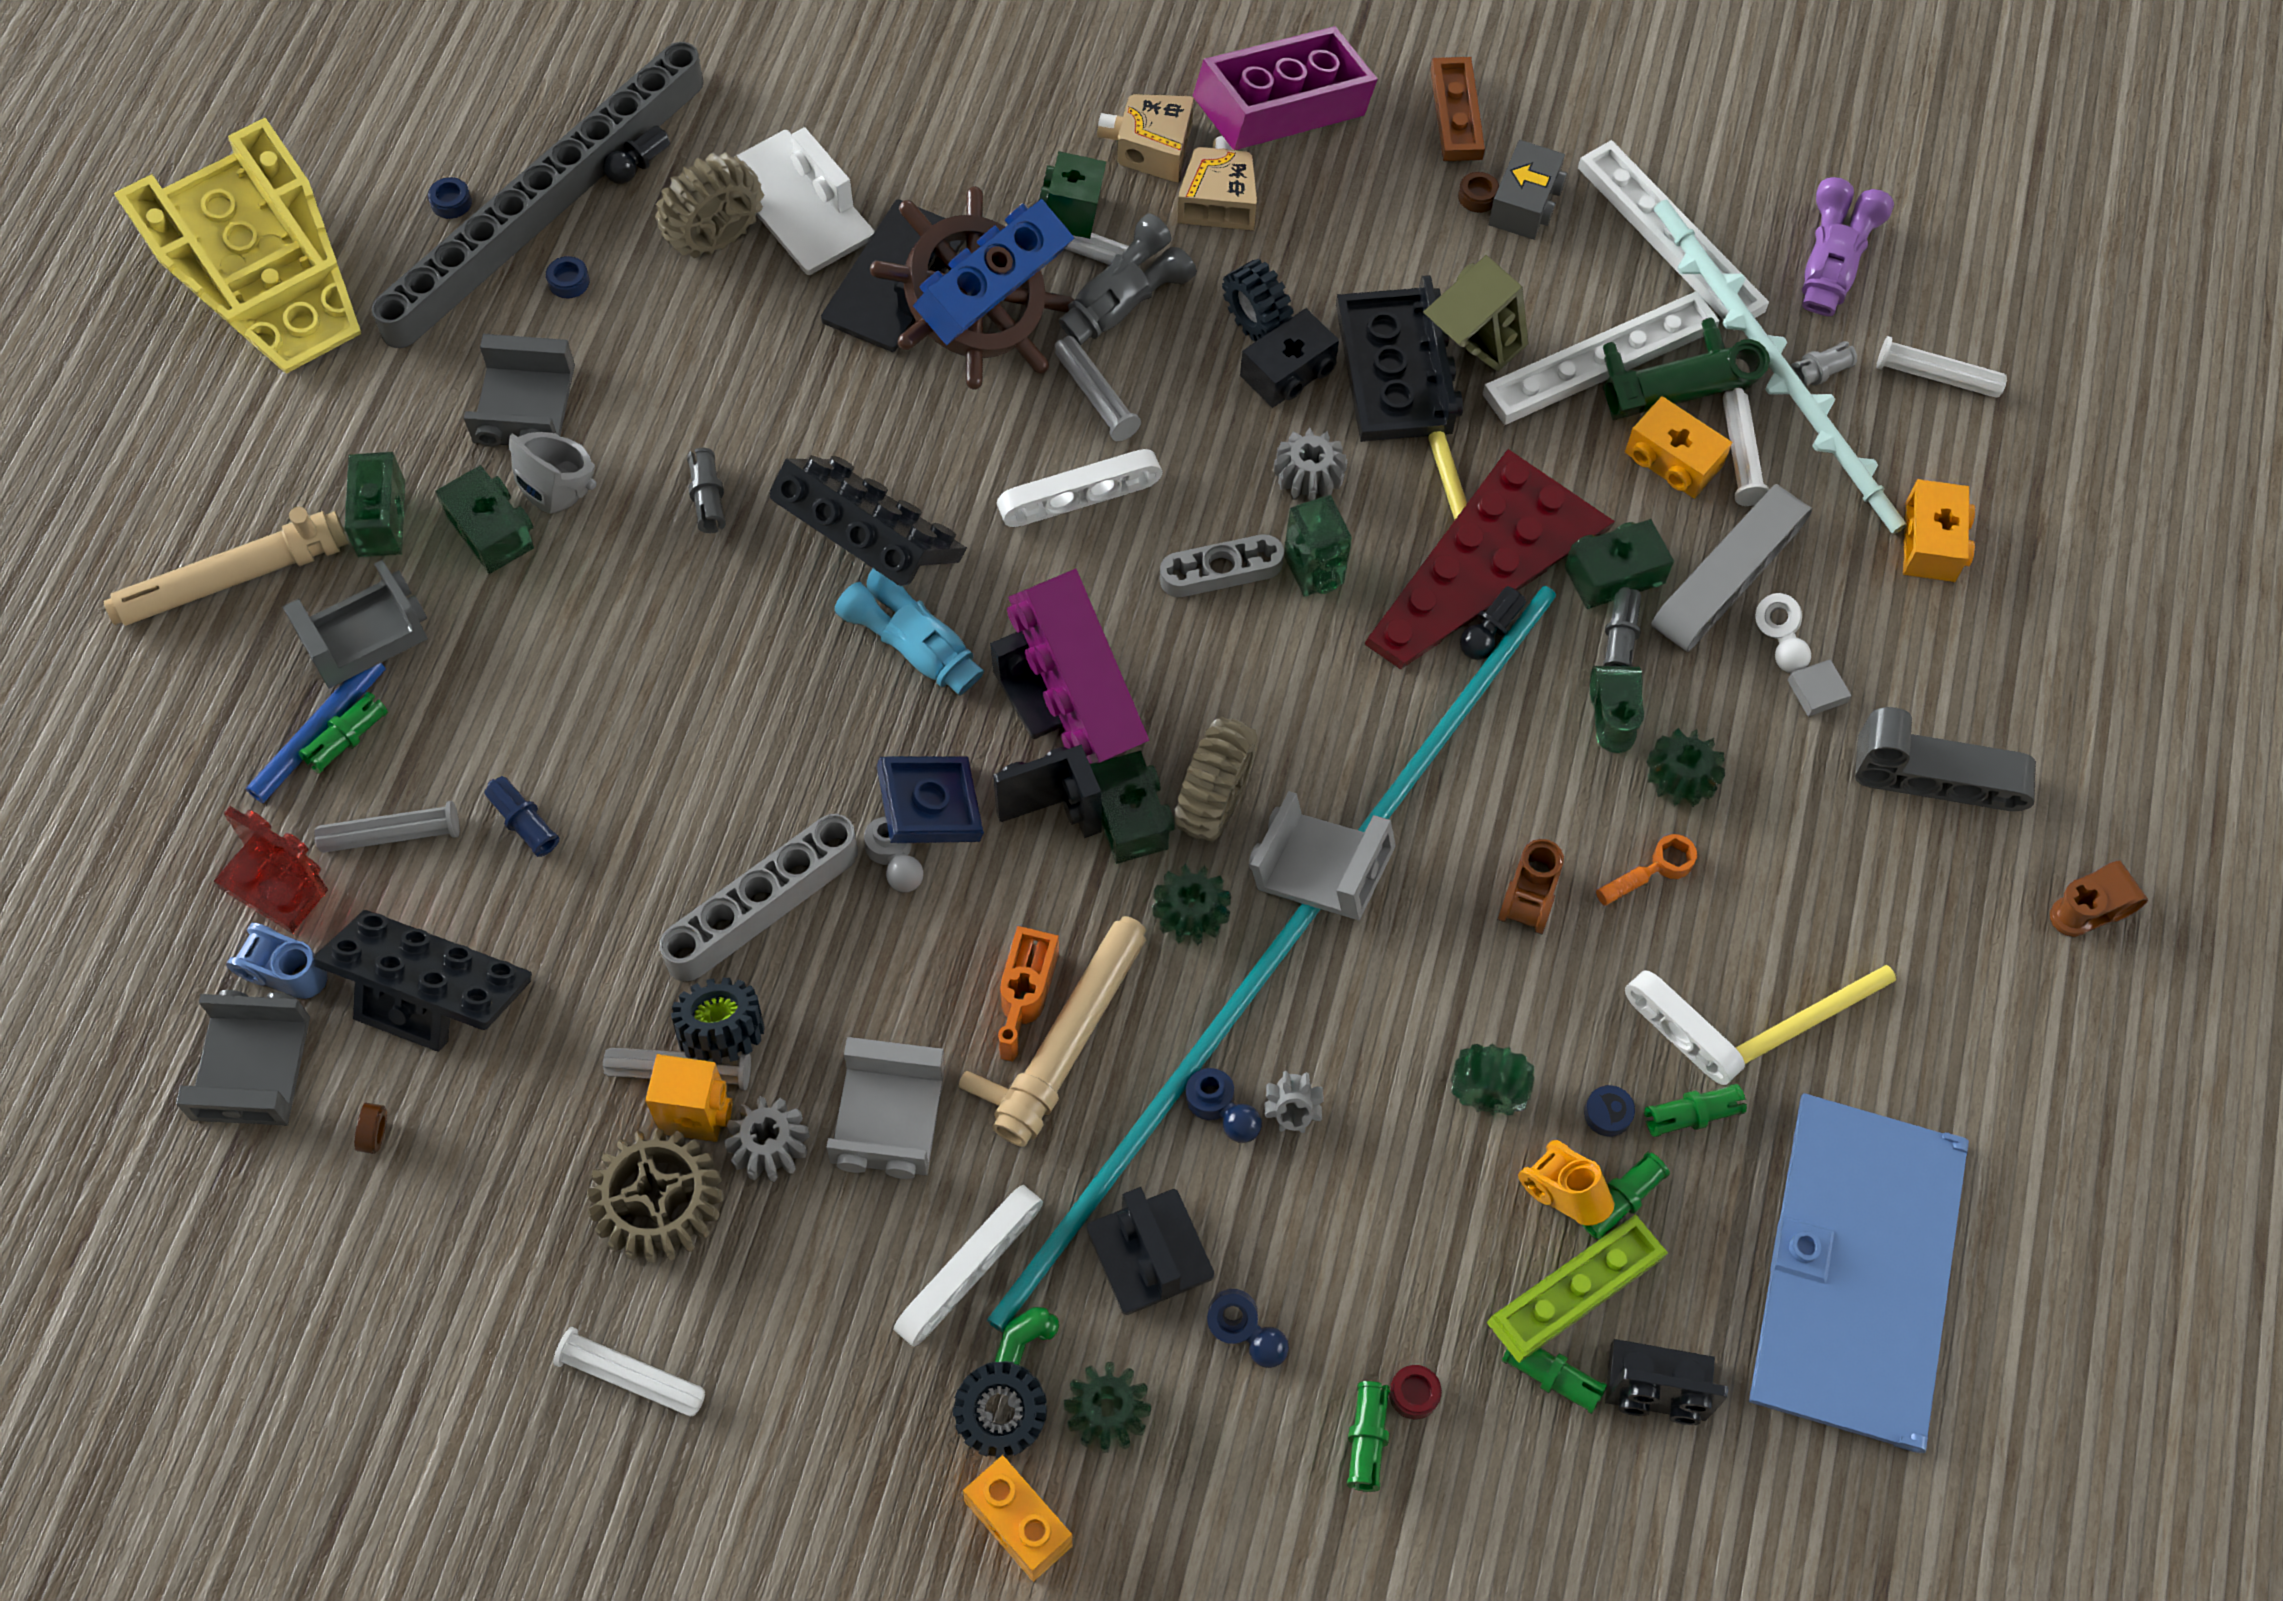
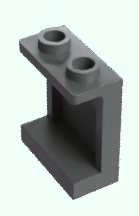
M383 560L374 563L381 577L379 583L309 617L300 599L282 606L328 689L428 639L420 622L427 619V616L415 595L406 598V596L412 593L399 570L391 574Z

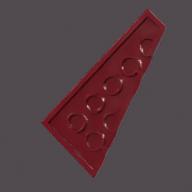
M1507 449L1369 635L1364 645L1399 669H1402L1440 644L1445 637L1477 619L1478 613L1486 611L1505 587L1510 586L1517 591L1547 572L1555 563L1567 555H1572L1581 549L1585 543L1609 530L1615 521Z

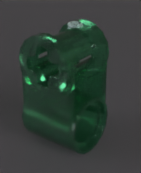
M1593 666L1590 698L1594 708L1596 738L1602 748L1609 752L1622 753L1631 749L1637 738V729L1643 723L1645 714L1642 698L1643 680L1642 671L1639 666Z

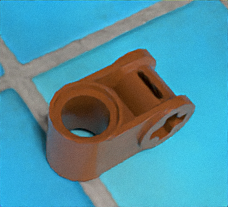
M1537 839L1526 845L1513 881L1510 880L1497 920L1505 922L1507 919H1511L1534 927L1535 933L1543 934L1555 899L1554 891L1564 862L1562 850L1556 843L1547 839ZM1534 861L1542 862L1548 866L1550 871L1545 873L1537 872L1529 863Z
M2121 860L2114 861L2094 873L2071 882L2064 892V897L2053 904L2050 910V920L2052 925L2062 934L2072 937L2081 936L2110 922H2117L2129 917L2141 909L2148 902V898Z

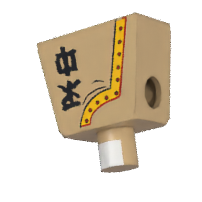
M1133 94L1128 97L1124 116L1101 113L1097 137L1118 141L1117 161L1120 165L1172 182H1179L1193 125L1194 98L1191 96Z
M1223 136L1214 139L1212 148L1198 147L1194 149L1179 191L1177 223L1254 230L1257 195L1252 155L1247 151H1234Z

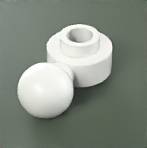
M1775 593L1765 597L1756 609L1755 618L1758 627L1763 633L1771 638L1778 639L1779 645L1775 651L1777 665L1789 673L1806 668L1811 660V650L1805 641L1796 638L1795 635L1802 622V611L1799 604L1791 596L1782 593ZM1778 609H1784L1788 613L1787 621L1781 625H1776L1772 622V614Z

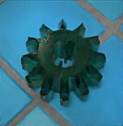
M1679 728L1672 732L1670 738L1662 735L1657 740L1654 746L1655 749L1650 751L1646 763L1650 768L1647 774L1648 783L1659 784L1656 790L1657 797L1668 793L1672 795L1674 806L1680 804L1682 798H1685L1692 807L1699 804L1702 797L1709 800L1715 795L1718 789L1717 786L1722 783L1725 777V769L1721 767L1725 760L1724 752L1712 751L1715 746L1714 738L1704 742L1698 739V729L1692 731L1689 737H1686Z
M1185 863L1181 867L1180 877L1167 871L1164 875V885H1157L1154 889L1153 898L1157 902L1152 905V915L1154 918L1161 919L1160 930L1162 934L1176 930L1175 940L1178 944L1185 939L1186 935H1192L1193 941L1198 946L1202 943L1203 932L1216 938L1220 933L1219 924H1226L1230 919V911L1226 907L1231 904V893L1222 890L1224 880L1221 875L1207 879L1208 869L1205 865L1199 869L1197 874L1191 873V869ZM1190 902H1196L1193 908L1188 907Z
M1493 1043L1487 1047L1480 1044H1472L1471 1048L1460 1050L1458 1059L1455 1060L1451 1077V1093L1459 1098V1102L1462 1105L1473 1106L1476 1112L1486 1111L1493 1116L1496 1113H1503L1508 1116L1513 1115L1515 1111L1525 1110L1528 1100L1531 1099L1535 1081L1533 1076L1534 1066L1527 1061L1525 1055L1513 1053L1509 1047L1499 1048Z
M1113 1362L1106 1363L1105 1376L1099 1377L1093 1366L1087 1367L1085 1375L1088 1384L1081 1380L1073 1379L1070 1383V1390L1077 1397H1070L1064 1400V1410L1075 1414L1067 1422L1069 1431L1074 1432L1086 1428L1081 1437V1444L1088 1447L1096 1437L1101 1438L1100 1449L1102 1453L1109 1452L1111 1446L1110 1439L1116 1438L1119 1446L1123 1449L1129 1448L1130 1438L1127 1431L1142 1436L1146 1426L1139 1418L1151 1415V1404L1140 1401L1147 1394L1148 1388L1146 1384L1138 1383L1130 1386L1134 1378V1371L1131 1368L1124 1370L1119 1378L1115 1377ZM1102 1399H1113V1416H1102Z

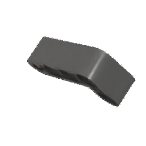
M1894 707L1874 710L1869 715L1858 735L1855 780L1863 786L2005 811H2023L2034 805L2036 761L2028 754L1911 734V714L1903 709Z

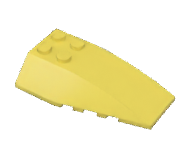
M263 118L228 136L233 154L163 189L153 174L115 192L114 195L158 261L287 374L359 336L361 330L309 180L267 119Z

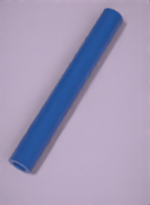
M379 663L344 681L245 788L247 792L259 802L264 803L303 761L299 756V751L308 746L328 728L327 722L332 717L338 716L340 718L358 701L386 670L384 665Z

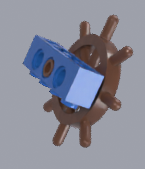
M976 186L970 187L966 193V215L952 216L934 225L931 224L911 200L902 201L899 206L900 213L921 238L913 246L905 265L875 261L870 266V272L874 277L904 283L905 297L910 311L917 322L899 336V347L903 350H910L925 337L929 336L949 351L966 356V385L972 390L979 389L982 386L983 358L1003 355L1016 348L1035 372L1045 373L1049 368V362L1028 336L1040 321L1044 309L1067 313L1069 311L1068 304L1074 301V299L1066 295L1045 292L1041 269L1055 259L1073 241L1074 236L1042 198L1029 209L1024 203L1017 207L1005 219V222L1008 224L1006 227L983 217V192ZM965 240L966 249L957 254L948 242ZM932 252L947 267L948 273H943L939 270H928V263ZM1001 301L1021 304L1020 314L1016 322L999 304ZM987 314L1001 332L984 334L983 316Z

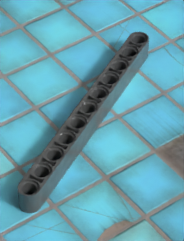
M676 42L667 46L378 296L373 302L372 313L383 341L393 348L408 347L417 341L605 175L604 161L610 153L614 151L627 152L624 146L627 140L634 141L653 126L660 127L702 89L704 83L697 49L687 42Z

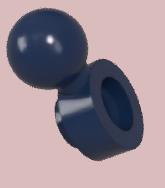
M1206 1068L1197 1071L1190 1077L1186 1085V1099L1190 1111L1195 1116L1204 1120L1223 1118V1127L1226 1135L1238 1143L1251 1142L1259 1135L1262 1128L1260 1114L1250 1105H1236L1234 1103V1084L1225 1072L1215 1068ZM1206 1086L1218 1088L1213 1094H1206L1202 1091Z
M1226 1289L1213 1297L1208 1307L1207 1322L1210 1331L1217 1339L1230 1344L1247 1341L1251 1358L1261 1367L1274 1368L1284 1362L1289 1352V1343L1286 1336L1277 1328H1261L1258 1325V1308L1254 1299L1248 1293L1239 1289ZM1230 1306H1235L1242 1311V1316L1237 1320H1229L1224 1316V1310Z

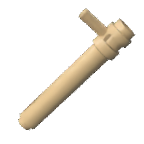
M294 507L289 513L291 523L283 525L282 531L110 593L111 598L104 600V606L114 625L123 623L124 626L289 565L295 563L298 566L315 561L314 556L325 553L327 556L340 552L339 547L349 544V541L336 511L326 515L321 511L309 516L303 507Z
M1124 916L1120 921H1115L1026 1071L1017 1075L1009 1089L969 1071L964 1072L959 1082L960 1089L999 1106L994 1113L996 1121L992 1127L1006 1141L1025 1147L1029 1139H1035L1044 1125L1041 1120L1042 1117L1049 1115L1059 1099L1057 1094L1059 1088L1146 942L1144 936L1146 928L1139 921Z

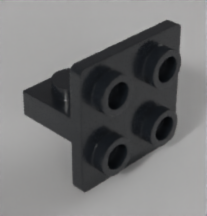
M1136 1188L1122 1194L1121 1210L1087 1224L1088 1235L1124 1315L1132 1314L1214 1279V1270L1181 1196L1176 1189H1171L1146 1199L1142 1188Z

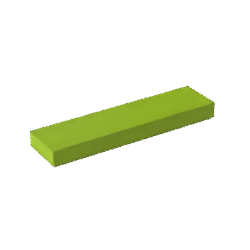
M1635 1214L1490 1317L1487 1324L1517 1362L1520 1363L1659 1263L1668 1252Z

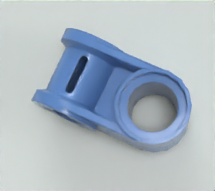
M251 923L247 928L249 934L247 940L237 956L230 957L226 963L230 971L251 983L265 985L300 999L311 998L320 993L328 979L327 971L314 966L315 953L307 944L284 936L259 923ZM306 965L301 972L292 975L296 968Z

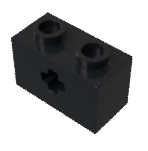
M1305 308L1242 351L1240 376L1274 408L1284 400H1292L1297 397L1303 388L1316 378L1322 379L1332 372L1337 364L1339 339Z

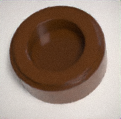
M1469 173L1460 182L1459 202L1469 211L1477 213L1487 212L1492 209L1493 201L1500 185L1496 178L1488 173Z
M364 1103L355 1132V1151L375 1154L379 1151L387 1122V1110L384 1105Z

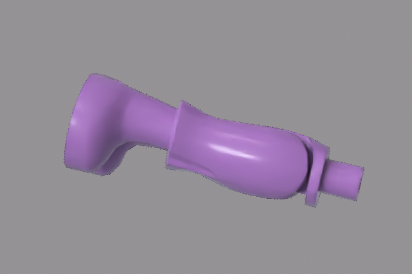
M1836 177L1826 178L1821 181L1816 192V203L1822 215L1821 225L1815 231L1816 242L1805 268V283L1802 288V292L1805 295L1802 306L1805 310L1823 316H1833L1837 305L1844 302L1846 293L1850 290L1856 278L1861 254L1868 247L1867 237L1872 229L1884 224L1891 216L1894 202L1888 193L1882 190L1871 189L1860 194L1851 215L1850 226L1842 224L1854 197L1853 186L1848 181Z

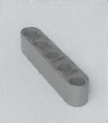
M1778 484L1772 486L1664 603L1654 617L1651 626L1686 652H1689L1800 531L1813 509Z
M828 814L818 819L669 927L660 939V951L670 975L676 980L684 982L693 981L701 977L851 867L858 856L855 830L851 821L839 814ZM835 838L845 840V842L838 847H829L825 845L828 841ZM797 865L809 867L801 874L794 875L788 873L792 867ZM766 892L771 894L768 899L762 902L750 900L757 893ZM721 920L733 921V923L724 930H716L712 928L717 922ZM690 947L695 949L686 958L674 957L675 953L682 948Z

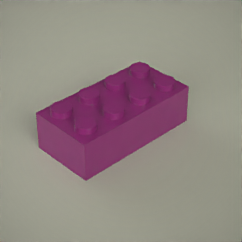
M1333 26L1203 59L1193 98L1235 151L1365 116L1378 78L1337 27Z
M1075 568L1009 596L1008 599L1011 603V606L1007 607L1009 619L1016 632L1023 631L1029 648L1025 650L1026 658L1034 674L1041 673L1047 687V691L1043 692V696L1053 717L1058 715L1066 731L1061 734L1064 747L1072 748L1082 744L1089 763H1100L1149 741L1077 569Z

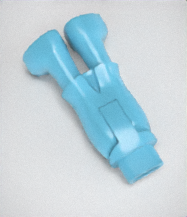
M873 568L868 575L867 588L861 582H856L849 586L836 602L834 611L840 618L849 623L864 625L881 636L882 642L896 648L919 672L933 680H937V684L940 687L948 685L958 695H962L984 674V670L973 661V653L966 648L961 638L951 628L934 617L925 608L922 601L916 602L903 586L897 585ZM875 599L895 612L892 618L880 608Z

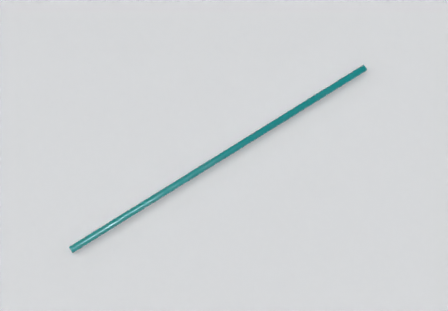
M1547 586L1541 587L1509 629L1506 636L1503 637L1362 823L1358 831H1366L1373 815L1389 819L1556 598V593ZM1303 903L1300 905L987 1318V1322L1000 1332L1004 1331L1008 1322L1017 1314L1184 1092L1190 1077L1203 1067L1321 909Z

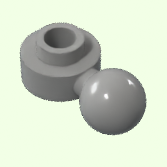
M886 816L877 818L867 826L864 832L866 853L874 862L888 865L886 878L893 889L904 893L911 892L921 884L924 874L923 868L917 859L908 856L911 850V843H890V837H881L889 834Z

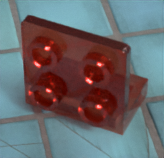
M229 806L223 814L244 846L222 870L214 882L220 890L293 934L328 891V888L319 876L321 868L306 855L309 848L297 837L287 832L281 837L271 831L272 826L254 811L248 810L246 814H243Z

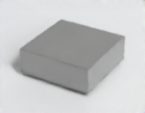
M1831 659L1792 672L1787 680L1808 717L1846 704L1852 696Z

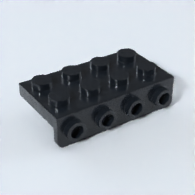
M1431 275L1421 276L1419 288L1337 294L1336 310L1360 442L1424 437L1437 431H1441L1445 435L1453 434L1456 417L1462 416V395L1460 391H1454L1453 382L1456 378L1455 360L1453 356H1447L1446 352L1449 336L1423 313L1441 296L1440 289L1433 288Z
M812 455L809 459L786 458L770 489L772 501L899 586L909 585L920 566L959 563L967 547L955 540L956 534L951 529L939 523L930 524L920 517L922 511L919 508L903 500L897 502L886 495L888 489L884 485L870 478L862 479L853 473L854 466L851 463L837 456H831L830 459H821Z

